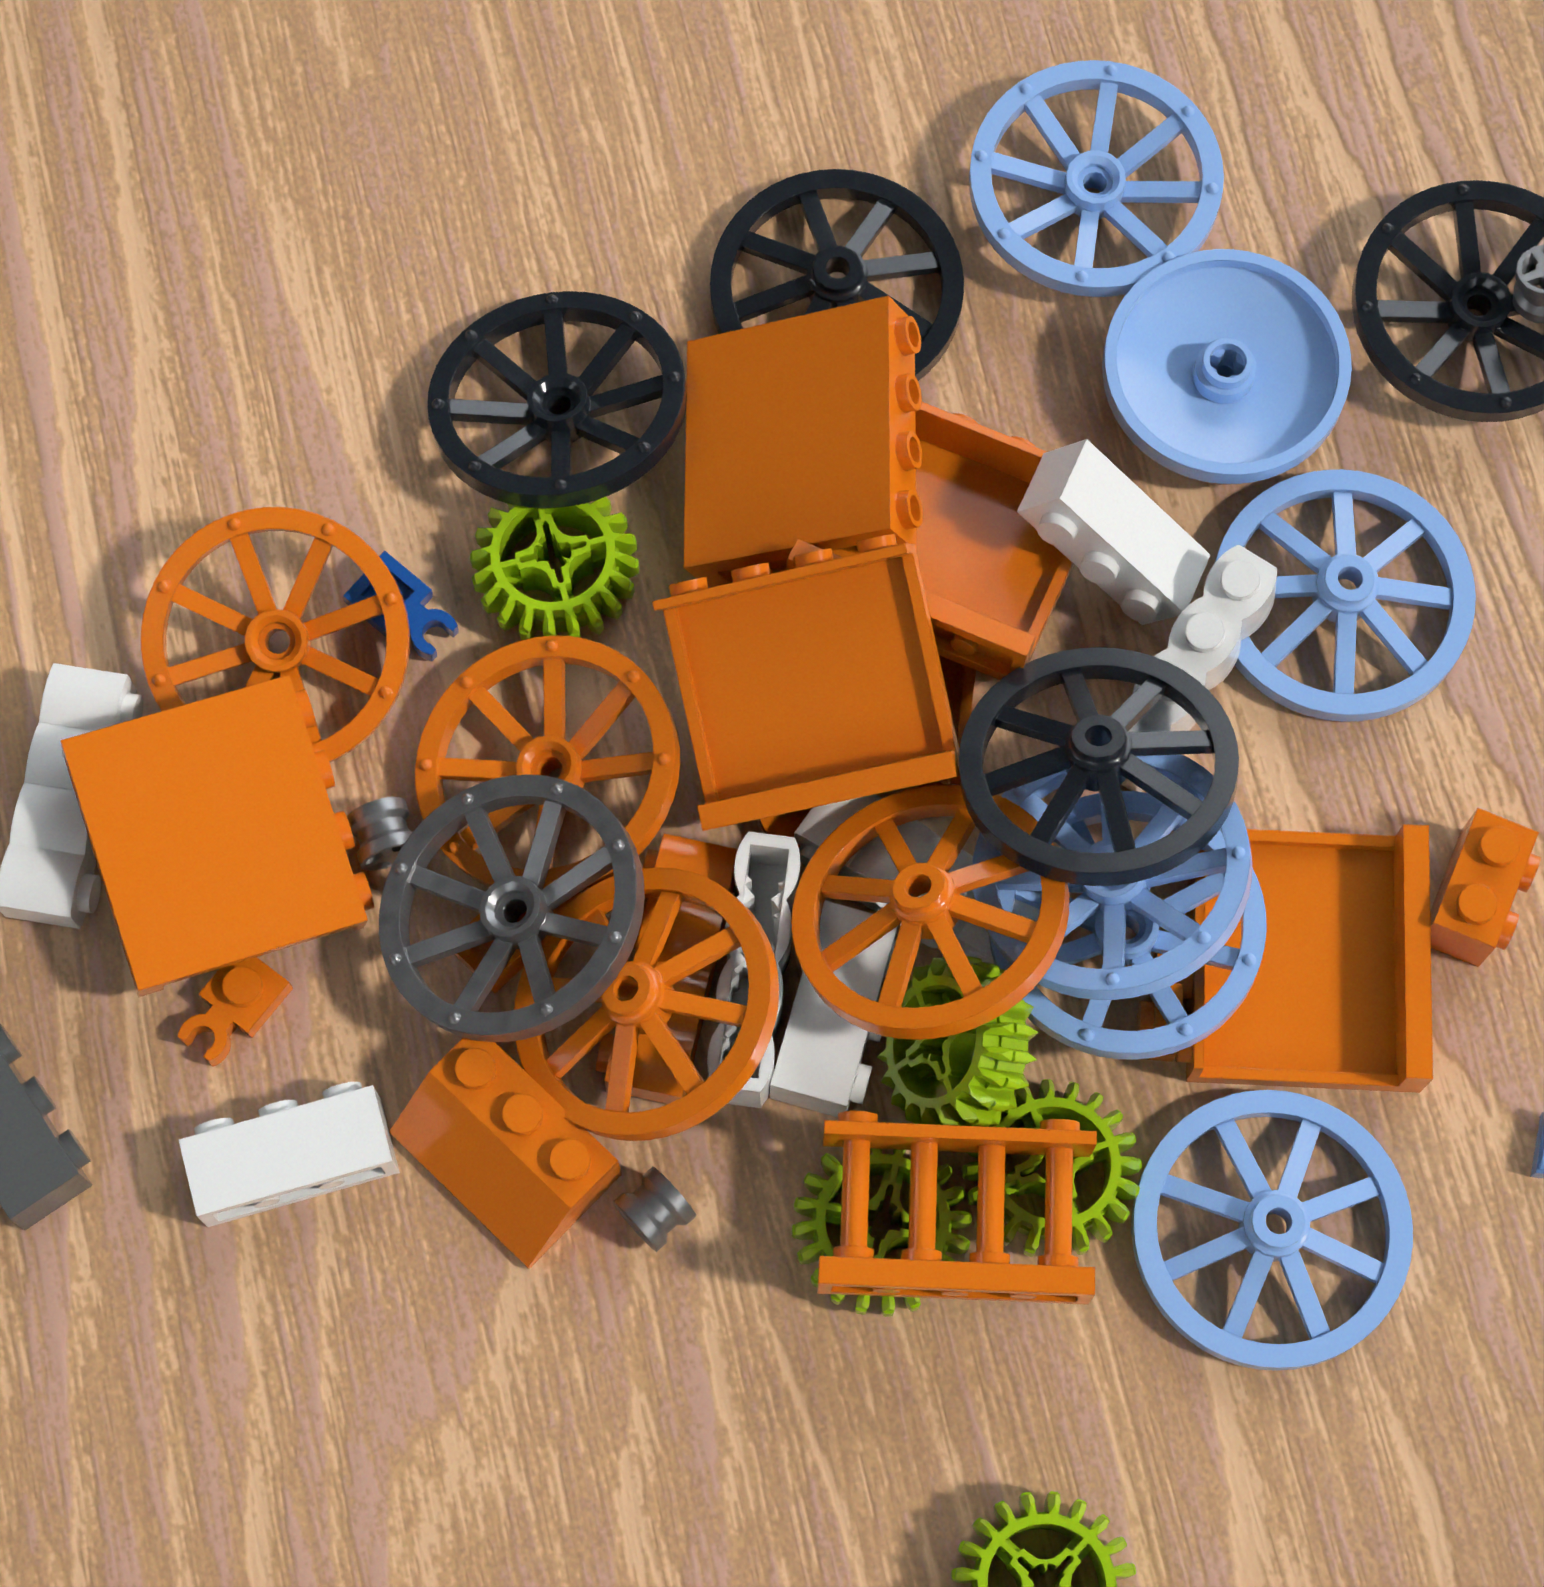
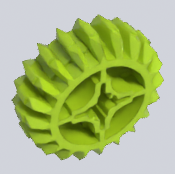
M607 497L592 503L588 502L562 508H529L507 503L509 512H505L491 507L487 515L489 523L493 528L477 527L475 538L481 548L470 553V562L472 568L478 570L472 576L474 590L478 593H485L481 603L486 613L499 612L497 620L500 628L507 631L520 623L519 634L521 640L533 638L538 630L543 631L544 636H557L558 632H568V636L581 638L580 627L585 625L595 634H601L604 630L601 614L619 619L622 615V605L618 599H632L635 589L634 583L629 578L639 574V560L631 556L637 550L636 537L632 534L624 533L628 528L627 518L622 512L610 515L612 510L611 501ZM557 526L575 528L586 534L569 536L558 530ZM531 532H537L534 542L528 548L515 552V559L507 560L511 551L521 539ZM548 544L552 545L555 558H559L562 567H560L562 583L557 581L555 570L551 569L547 561L549 560ZM604 566L593 585L585 592L574 597L573 590L575 584L580 579L594 574V568ZM522 587L524 592L530 590L544 591L553 598L554 602L530 598L519 592L516 588Z
M967 956L982 987L987 986L1005 971V969H1001L996 964L982 962L981 958ZM944 957L933 958L930 965L914 967L912 980L908 982L901 1007H930L949 1003L964 997ZM1022 999L1007 1012L992 1021L952 1036L923 1040L886 1037V1049L877 1058L888 1064V1070L883 1076L881 1083L894 1090L891 1104L905 1111L906 1120L912 1121L915 1124L984 1127L1000 1124L1001 1111L1005 1112L1006 1110L1017 1108L1014 1090L1030 1086L1023 1072L1026 1064L1037 1060L1028 1052V1041L1039 1032L1026 1025V1020L1034 1007Z
M1043 1079L1039 1088V1099L1033 1098L1028 1087L1015 1089L1014 1094L1017 1108L1009 1109L1005 1112L1001 1111L1000 1124L988 1127L1019 1128L1024 1126V1128L1040 1129V1121L1068 1119L1080 1122V1130L1097 1131V1145L1091 1156L1073 1157L1072 1247L1078 1255H1083L1090 1248L1086 1230H1089L1096 1239L1103 1243L1111 1238L1113 1232L1103 1216L1118 1223H1124L1127 1220L1130 1211L1116 1198L1134 1200L1139 1194L1140 1187L1133 1181L1121 1176L1138 1173L1142 1168V1161L1133 1156H1120V1153L1134 1146L1136 1137L1132 1132H1125L1114 1136L1112 1131L1122 1121L1123 1114L1119 1110H1114L1102 1119L1096 1113L1104 1099L1100 1093L1095 1092L1092 1094L1085 1106L1075 1101L1079 1093L1078 1083L1069 1082L1063 1098L1055 1097L1053 1081L1051 1079ZM966 1152L970 1156L978 1158V1153ZM1029 1155L1027 1161L1014 1166L1012 1172L1005 1174L1004 1221L1007 1225L1004 1228V1246H1008L1013 1241L1018 1231L1028 1236L1023 1246V1253L1030 1257L1034 1256L1040 1239H1045V1218L1025 1211L1009 1195L1015 1193L1016 1197L1023 1194L1032 1193L1040 1195L1045 1199L1046 1178L1043 1179L1038 1172L1035 1173L1039 1169L1043 1155ZM978 1161L963 1165L961 1171L963 1179L978 1181ZM1103 1162L1104 1186L1102 1194L1094 1205L1080 1213L1075 1202L1078 1194L1075 1189L1074 1177L1088 1171L1091 1165ZM978 1186L967 1193L966 1198L970 1205H977Z
M870 1148L869 1176L882 1175L883 1179L878 1193L869 1200L868 1221H875L878 1211L882 1212L886 1196H890L891 1202L888 1211L892 1215L890 1225L898 1223L900 1231L889 1230L885 1240L881 1239L878 1254L874 1255V1258H886L892 1250L908 1248L909 1214L902 1208L900 1202L902 1181L910 1184L911 1160L904 1157L907 1150L893 1149V1154H883L882 1149ZM829 1153L821 1157V1166L830 1178L826 1180L813 1173H807L804 1178V1186L816 1195L817 1199L797 1197L794 1201V1210L812 1218L810 1221H801L792 1225L793 1238L814 1241V1243L803 1247L797 1252V1259L802 1265L818 1261L819 1256H833V1247L827 1234L826 1222L841 1226V1204L833 1203V1200L842 1191L843 1166ZM943 1164L937 1168L935 1250L942 1252V1261H955L946 1252L965 1254L969 1250L970 1241L964 1236L951 1233V1230L969 1227L972 1222L971 1213L966 1211H950V1207L959 1204L965 1199L966 1192L962 1186H954L942 1191L940 1186L947 1182L952 1174V1168L948 1164ZM872 1226L868 1227L867 1247L873 1248L875 1239L871 1236ZM818 1268L811 1275L810 1279L814 1287H818ZM831 1294L830 1299L833 1303L839 1305L844 1301L846 1295ZM858 1295L855 1305V1312L857 1314H866L869 1308L870 1296ZM878 1296L881 1297L882 1315L884 1317L893 1316L895 1309L894 1297ZM903 1297L910 1311L913 1312L920 1308V1298Z
M1050 1491L1047 1494L1044 1512L1036 1511L1035 1499L1032 1493L1025 1492L1019 1496L1021 1512L1019 1517L1015 1518L1005 1501H1000L994 1505L995 1516L1001 1524V1527L997 1530L987 1520L981 1517L976 1519L972 1527L985 1543L980 1547L970 1541H961L957 1550L963 1557L975 1561L974 1568H954L951 1571V1580L957 1583L971 1584V1587H988V1573L994 1555L1006 1565L1005 1569L1013 1576L1017 1587H1034L1033 1581L1028 1577L1029 1571L1038 1568L1041 1576L1047 1569L1050 1571L1056 1569L1064 1560L1067 1561V1565L1057 1575L1058 1581L1054 1587H1071L1072 1574L1086 1555L1090 1557L1094 1565L1099 1587H1117L1116 1580L1126 1579L1135 1575L1136 1567L1133 1563L1113 1566L1110 1556L1122 1551L1127 1546V1543L1121 1536L1114 1538L1105 1546L1099 1540L1097 1535L1105 1530L1110 1522L1109 1518L1104 1514L1093 1520L1088 1528L1081 1524L1080 1520L1086 1511L1087 1505L1084 1500H1075L1069 1509L1068 1515L1064 1516L1059 1514L1061 1499L1058 1492ZM1046 1529L1059 1532L1072 1540L1056 1557L1044 1560L1034 1557L1024 1548L1021 1550L1009 1538L1023 1531Z

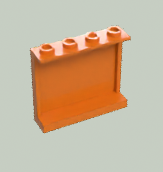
M890 296L687 341L684 569L696 578L706 577L709 588L733 583L730 571L737 568L787 559L797 539L822 549L831 548L836 550L857 546L856 542L895 534L898 545L904 543L915 544L917 552V528L923 522V509L916 492V469L922 465V449L916 435L915 411L921 408L922 395L919 382L915 377V354L919 353L921 349V335L915 319L912 316H908Z
M922 402L921 408L915 411L916 435L922 449V465L916 469V492L923 509V522L917 528L916 553L938 654L1001 680L1019 667L1024 668L1025 664L1030 662L1074 565L1054 545L1044 541L1039 536L1037 530L1017 512L1040 460L1047 451L1037 448L1033 443L1022 437H1010L982 426L967 415L960 413L952 414ZM797 539L787 558L786 570L795 568L794 556L823 549ZM857 546L832 550L834 559L859 554Z
M895 534L878 536L856 542L859 553L856 555L834 559L831 548L808 552L793 557L794 569L771 574L769 563L747 566L730 571L733 583L709 588L706 577L691 579L668 585L671 597L652 601L654 611H663L699 772L705 800L704 804L697 805L702 831L960 776L959 746L915 544L904 543L897 545Z
M290 675L61 740L63 757L138 998L164 990V985L349 928H353L354 931L362 929L368 921L365 911L374 909L373 897L367 878L363 871L353 874L346 853L347 849L355 847L347 816L344 811L333 812L326 789L335 787L334 775L325 750L314 752L307 728L316 726L310 699L305 689L295 692Z
M1403 824L1396 836L1246 829L1251 847L1252 867L1258 878L1266 909L1267 932L1265 949L1254 983L1235 1013L1208 1037L1188 1048L1180 1050L1176 1055V1062L1186 1063V1082L1420 1093L1433 1080L1429 825ZM1206 876L1187 880V887ZM1219 895L1185 913V915L1201 925L1213 909ZM1241 919L1228 941L1224 944L1225 946L1240 949ZM1205 964L1187 978L1179 981V984H1183V999H1186V1013L1188 1016L1204 1006L1217 994L1231 974V970Z

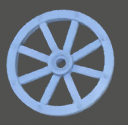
M1100 60L1075 61L1052 66L1030 75L1009 89L990 109L978 130L972 149L969 171V191L972 208L983 234L994 250L1009 265L1029 279L1063 293L1088 297L1125 295L1144 275L1157 266L1179 256L1199 251L1208 238L1216 220L1224 182L1223 161L1214 132L1198 107L1184 93L1171 83L1146 70L1127 64ZM1099 90L1090 151L1080 154L1044 100L1071 91ZM1117 92L1137 98L1151 105L1167 117L1166 120L1119 158H1115L1112 154L1108 153ZM1026 111L1067 172L995 153L1010 125ZM1182 133L1194 154L1200 180L1126 181V178ZM992 174L1064 195L1008 223L994 194ZM1095 188L1098 189L1100 193H1091L1088 192L1086 189ZM1122 203H1198L1182 233L1167 246ZM1074 213L1080 217L1074 265L1049 257L1024 240ZM1105 217L1148 258L1125 266L1093 268L1099 219Z
M1344 469L1321 470L1293 476L1275 484L1254 498L1238 514L1222 540L1215 562L1236 545L1245 547L1253 534L1260 529L1317 573L1312 575L1277 576L1275 598L1312 596L1313 603L1262 653L1256 648L1249 636L1241 640L1240 652L1235 666L1261 693L1276 703L1306 716L1340 722L1365 721L1392 715L1410 707L1432 692L1446 678L1459 659L1472 629L1476 602L1475 582L1470 561L1458 535L1439 511L1423 497L1409 488L1379 475ZM1332 498L1335 556L1331 557L1277 514L1302 502ZM1353 499L1382 507L1407 522L1364 558L1356 555ZM1423 537L1441 564L1447 587L1378 577L1377 573L1418 539ZM1338 580H1350L1354 583L1356 589H1345ZM1376 599L1449 610L1443 640L1429 661L1424 658ZM1362 618L1410 674V677L1388 688L1354 694L1356 626L1359 619ZM1325 619L1336 623L1333 692L1304 685L1276 668Z
M1182 754L1136 756L1201 801L1207 796L1212 784L1213 775L1192 759ZM1064 770L1004 792L1002 797L1019 805L1038 822L1048 806L1042 798L1060 787L1067 772ZM1101 798L1102 841L1091 845L1065 821L1054 839L1061 848L1086 853L1114 852ZM1235 801L1227 819L1220 828L1226 848L1197 853L1183 864L1168 872L1134 883L1114 886H1087L1068 883L1069 892L1082 894L1069 903V917L1064 937L1097 911H1103V969L1079 967L1055 959L1038 984L1058 993L1083 999L1119 1000L1135 998L1172 986L1190 976L1214 957L1236 929L1244 913L1252 883L1253 863L1249 837L1244 819ZM1164 804L1135 839V847L1139 848L1169 835L1183 817ZM981 832L976 842L973 864L1003 855L984 838ZM1028 871L974 889V897L977 901L1002 909L999 889L1042 891L1040 875ZM1225 872L1219 897L1201 925L1147 890L1150 887ZM1134 908L1183 942L1159 957L1125 967L1126 911ZM986 929L995 947L1012 965L1027 943Z
M1121 791L1129 820L1149 823L1164 805L1145 792ZM1099 793L1079 798L1066 820L1091 845L1095 843L1087 826L1101 822ZM1183 817L1173 831L1182 826L1187 819ZM1220 830L1203 848L1205 852L1226 848L1225 840ZM1253 867L1250 894L1241 917L1240 949L1224 945L1206 963V965L1231 970L1232 972L1217 994L1200 1009L1188 1016L1172 988L1167 987L1149 994L1166 1021V1026L1138 1031L1114 1030L1102 1027L1111 1000L1090 999L1083 1019L1079 1020L1053 1004L1035 986L1023 998L1024 1002L1034 1007L1028 1019L1050 1037L1071 1048L1095 1056L1112 1059L1138 1060L1160 1057L1188 1048L1208 1037L1219 1029L1243 1003L1254 983L1265 949L1267 932L1266 909L1263 893ZM1225 872L1208 875L1163 901L1185 914L1220 894ZM999 889L1003 910L1012 913L1015 899L1038 909L1041 907L1042 891ZM1069 898V903H1071L1074 899ZM1134 908L1126 911V927L1131 928L1136 933V936L1125 940V965H1136L1153 959L1151 952L1164 954L1183 942L1170 932L1159 930L1161 926ZM1097 911L1079 925L1093 932V934L1062 944L1056 955V960L1073 965L1098 955L1103 956V911ZM989 937L994 964L998 965L1001 969L1007 970L1011 964L1002 956Z
M1278 1090L1246 1091L1216 1099L1199 1107L1176 1124L1161 1140L1142 1172L1138 1183L1140 1191L1133 1202L1131 1234L1134 1256L1143 1284L1161 1314L1181 1335L1203 1351L1221 1360L1238 1366L1272 1371L1295 1370L1320 1364L1346 1352L1367 1337L1387 1316L1399 1297L1407 1277L1413 1248L1412 1215L1405 1187L1391 1158L1380 1143L1356 1120L1334 1106L1303 1094ZM1273 1117L1300 1123L1277 1190H1271L1235 1122L1236 1120ZM1214 1129L1250 1196L1251 1202L1186 1181L1168 1173L1185 1149L1198 1138ZM1321 1131L1342 1145L1359 1162L1368 1178L1301 1202L1297 1196L1319 1132ZM1160 1195L1239 1222V1227L1230 1233L1163 1261L1157 1232V1211ZM1378 1197L1385 1224L1383 1262L1310 1228V1222ZM1269 1214L1281 1216L1286 1222V1233L1276 1234L1270 1231L1266 1225V1216ZM1300 1248L1375 1283L1373 1290L1360 1309L1347 1322L1333 1331H1330L1299 1252ZM1247 1249L1252 1254V1257L1223 1329H1220L1192 1308L1178 1291L1173 1281ZM1272 1262H1280L1310 1340L1289 1344H1269L1242 1338Z

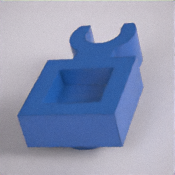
M384 551L379 557L390 570L403 596L408 614L413 648L422 658L433 661L437 657V651L432 644L424 639L426 631L432 627H440L454 638L459 633L458 625L455 619L446 611L440 609L428 610L424 606L433 597L432 589L389 553ZM363 573L343 595L344 602L349 606L377 594L369 579ZM384 614L366 620L386 637Z

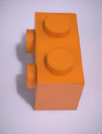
M1476 809L1460 832L1430 910L1431 948L1477 967L1485 961L1496 947L1502 950L1507 948L1519 920V914L1510 911L1517 890L1525 893L1528 891L1541 861L1540 856L1532 854L1539 832L1483 809Z

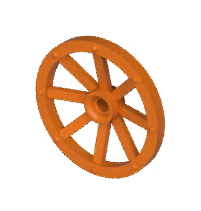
M261 507L229 514L213 521L190 536L173 552L156 577L146 601L141 627V654L148 685L161 711L186 704L176 686L250 662H254L256 666L245 687L272 680L274 674L277 673L280 674V677L290 675L295 692L303 690L305 686L298 667L304 664L371 696L350 723L328 738L322 740L317 723L316 726L307 728L314 752L325 750L329 762H332L351 752L367 740L391 711L403 686L408 668L410 627L404 599L397 582L382 559L362 538L347 527L317 513L288 507ZM286 531L314 537L283 610L277 609L250 534ZM230 541L258 612L254 619L182 585L192 570L205 557ZM334 546L359 566L369 579L377 595L303 622L301 618ZM173 603L179 604L245 636V643L169 667L166 635ZM384 614L386 654L379 679L311 647V641ZM279 631L287 632L290 637L288 649L283 653H273L269 648L270 637Z
M542 636L517 641L487 654L460 674L440 697L428 717L419 742L415 764L416 794L423 820L445 802L443 779L486 782L495 778L512 775L549 776L553 770L562 768L558 779L583 788L585 782L651 774L641 804L629 823L624 827L629 833L639 856L650 844L664 823L673 803L679 781L680 745L673 716L663 696L645 672L628 657L602 643L573 636ZM565 664L591 668L618 681L617 685L570 741H566ZM543 666L544 736L534 739L488 690L515 673ZM636 697L649 723L653 752L583 760ZM473 704L520 752L517 762L445 758L454 731ZM535 804L510 806L488 813L496 834ZM539 805L536 829L544 805ZM468 826L462 832H456L440 849L464 873L479 883L490 887L495 882L483 856L475 851L478 845ZM553 853L543 888L589 856L565 866L552 868ZM512 867L515 876H523L524 869ZM613 869L585 889L614 876Z
M934 785L909 789L889 795L859 810L841 823L818 847L808 862L795 893L791 921L794 947L800 965L815 992L829 1008L849 1023L863 1030L897 1039L923 1040L952 1036L977 1028L1004 1014L1030 993L1044 977L1056 958L1067 929L1069 917L1068 883L1040 876L1042 900L1037 921L960 895L1028 872L1029 870L1017 865L1004 855H1000L949 872L975 828V824L963 800L961 786ZM999 795L992 796L1000 810L1016 826L1030 835L1038 823L1036 819L1007 798ZM930 817H953L927 863H917L897 826ZM878 836L899 872L895 880L837 876L843 866L856 852ZM826 898L888 903L822 950L820 919ZM958 920H962L1025 942L1027 945L1007 970L987 986L982 987L952 929ZM900 925L878 1002L859 995L833 973L835 970ZM921 939L935 940L964 996L963 998L930 1007H901Z
M661 867L642 869L645 898H659L633 961H628L627 959L613 983L595 1001V1003H602V1006L551 1056L548 1052L545 1033L516 1041L517 1051L524 1070L565 1109L564 1118L602 1137L625 1141H646L668 1137L700 1124L729 1103L744 1087L762 1060L772 1036L778 1011L779 980L775 956L765 931L753 913L731 892L705 876L686 870ZM614 876L593 885L564 906L558 915L608 926L609 922L605 914L613 909L615 893ZM683 899L701 903L715 910L730 925L656 966ZM547 935L541 941L554 989L557 992L572 980V978H553L559 963L574 941ZM742 947L748 969L749 989L747 1005L674 991L673 984ZM523 967L518 983L514 1010L535 1003L525 967ZM638 988L636 995L628 1000L630 993ZM672 1013L741 1027L729 1053L707 1080H703L666 1023L670 1020ZM616 1026L606 1107L601 1109L579 1099L564 1084L561 1078ZM641 1034H647L687 1095L655 1109L629 1112L638 1038Z

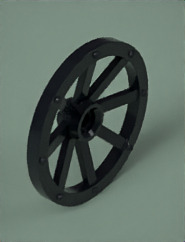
M846 169L816 170L788 177L769 186L750 199L735 214L725 228L714 253L710 274L711 309L717 331L721 334L743 329L742 322L809 297L811 303L805 314L889 296L868 281L939 273L942 298L933 324L892 298L908 316H912L919 327L921 349L919 353L915 354V377L919 381L940 361L956 333L964 296L963 267L955 241L945 223L924 200L912 191L894 181L868 172ZM849 198L875 205L845 247L836 244L820 199ZM800 204L818 253L814 255L756 234L755 232L778 213ZM893 214L907 222L921 236L931 251L863 260L862 258ZM741 252L806 274L733 303L732 279ZM833 272H840L846 276L843 278L836 279L831 277L829 274Z
M1470 180L1445 183L1421 191L1401 202L1379 222L1363 248L1354 274L1352 285L1353 319L1357 334L1369 359L1380 374L1404 396L1436 413L1475 422L1515 420L1544 410V381L1521 390L1510 391L1494 336H1497L1544 360V335L1509 318L1520 314L1514 307L1512 301L1513 294L1510 293L1508 285L1516 276L1517 263L1522 254L1534 246H1539L1544 239V197L1514 185L1495 181ZM1474 209L1507 214L1530 224L1493 274L1481 272ZM1453 211L1461 279L1457 282L1404 233L1423 220ZM1388 250L1446 302L1377 300L1379 268ZM1469 309L1478 310L1483 316L1474 315ZM1383 322L1447 323L1449 329L1415 367L1395 346ZM1465 340L1473 341L1488 393L1460 390L1443 384L1432 377Z
M577 291L543 293L505 304L485 314L457 336L443 353L432 375L427 400L428 419L441 457L454 474L471 488L497 501L529 508L569 507L596 501L626 488L643 477L664 457L674 443L685 417L687 401L686 379L683 363L674 341L666 330L643 310L630 303L602 294ZM564 322H587L614 329L615 332L579 377L568 374ZM545 324L549 375L536 381L494 345L514 333ZM635 341L649 352L662 374L593 395ZM478 359L523 397L527 403L455 399V394L465 373ZM662 398L657 414L640 438L594 419ZM453 421L527 426L477 457L457 435ZM581 437L620 454L603 465L572 474V443ZM544 440L551 442V477H530L501 470L502 467Z
M1107 647L1078 648L1049 654L1026 663L1024 668L1019 667L1003 677L980 699L965 725L960 743L959 774L963 800L970 817L984 838L997 851L1024 869L1049 879L1070 884L1114 886L1134 883L1158 876L1183 864L1202 850L1220 830L1229 815L1237 790L1238 744L1234 729L1221 704L1204 685L1184 670L1157 657L1132 650ZM1085 679L1119 680L1141 686L1111 716L1098 714ZM1063 684L1078 723L1073 726L1022 711L1015 707L1042 690ZM1163 695L1181 706L1201 728V730L1128 733ZM997 727L1060 746L992 772L983 773V762L987 745ZM1212 754L1214 776L1207 796L1201 801L1136 756ZM1064 770L1067 772L1065 779L1030 835L1016 826L1000 810L992 796L1055 773ZM1128 779L1187 819V821L1169 835L1148 845L1136 848L1120 785ZM1085 789L1093 792L1099 791L1114 850L1113 853L1077 852L1051 845Z

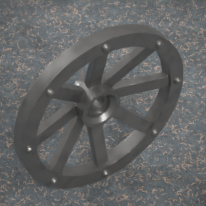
M530 774L512 775L482 782L460 792L436 808L413 831L400 849L386 879L379 910V939L383 959L392 981L409 1004L423 1016L442 1029L460 1037L485 1042H510L538 1036L562 1026L589 1008L608 989L623 968L634 947L640 930L645 899L644 877L637 849L622 823L599 799L581 787L562 779ZM516 805H544L523 876H515L488 813ZM566 811L572 812L596 829L605 846L543 888ZM467 824L495 882L486 892L426 869L444 843ZM613 869L615 893L608 926L553 913L554 909ZM416 888L480 913L481 920L410 945L409 918ZM526 912L524 918L517 922L519 916L522 913ZM549 935L598 947L584 968L568 984L555 992L541 941ZM494 940L454 1005L437 997L426 985L417 967ZM520 949L535 1003L527 1007L505 1012H478L515 950Z

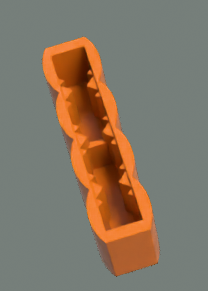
M664 833L659 850H647L643 868L661 867L690 871L709 878L733 894L735 888L734 865L738 849ZM650 897L647 900L640 930L633 949H636L635 954L659 897ZM683 899L656 966L725 929L726 920L715 910L701 903ZM718 960L673 984L674 991L709 998ZM638 988L630 993L628 1000L636 995ZM672 1013L670 1020L666 1024L694 1065L704 1020ZM609 1033L601 1039L596 1061V1071L606 1073L604 1082L607 1091L615 1038L614 1034ZM647 1034L639 1035L631 1096L665 1104L685 1096V1091Z

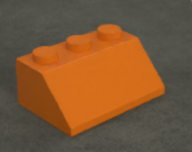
M463 1037L428 1072L389 1131L427 1171L528 1269L622 1175L618 1160L585 1128L564 1118L565 1109L495 1042L476 1041Z

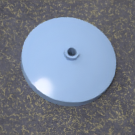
M1212 249L1185 254L1157 266L1144 275L1124 296L1114 313L1107 333L1102 360L1103 383L1109 406L1118 424L1129 439L1145 455L1161 466L1191 479L1217 484H1243L1269 479L1294 468L1310 457L1330 435L1338 421L1347 399L1352 372L1350 346L1344 326L1336 310L1319 288L1301 273L1278 260L1265 255L1234 249Z

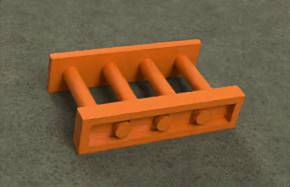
M843 1111L838 1113V1121L824 1120L823 1146L843 1147L840 1246L833 1248V1256H819L817 1294L1089 1305L1095 1296V1267L1078 1266L1079 1258L1072 1255L1073 1157L1091 1156L1097 1145V1131L1080 1130V1122L1068 1119L1040 1121V1129L878 1122V1114L867 1111ZM870 1148L911 1150L908 1249L901 1251V1259L874 1258V1249L867 1247ZM938 1151L978 1153L976 1252L969 1254V1262L942 1261V1252L935 1250ZM1005 1154L1046 1155L1044 1255L1038 1256L1037 1265L1010 1264V1254L1004 1253Z

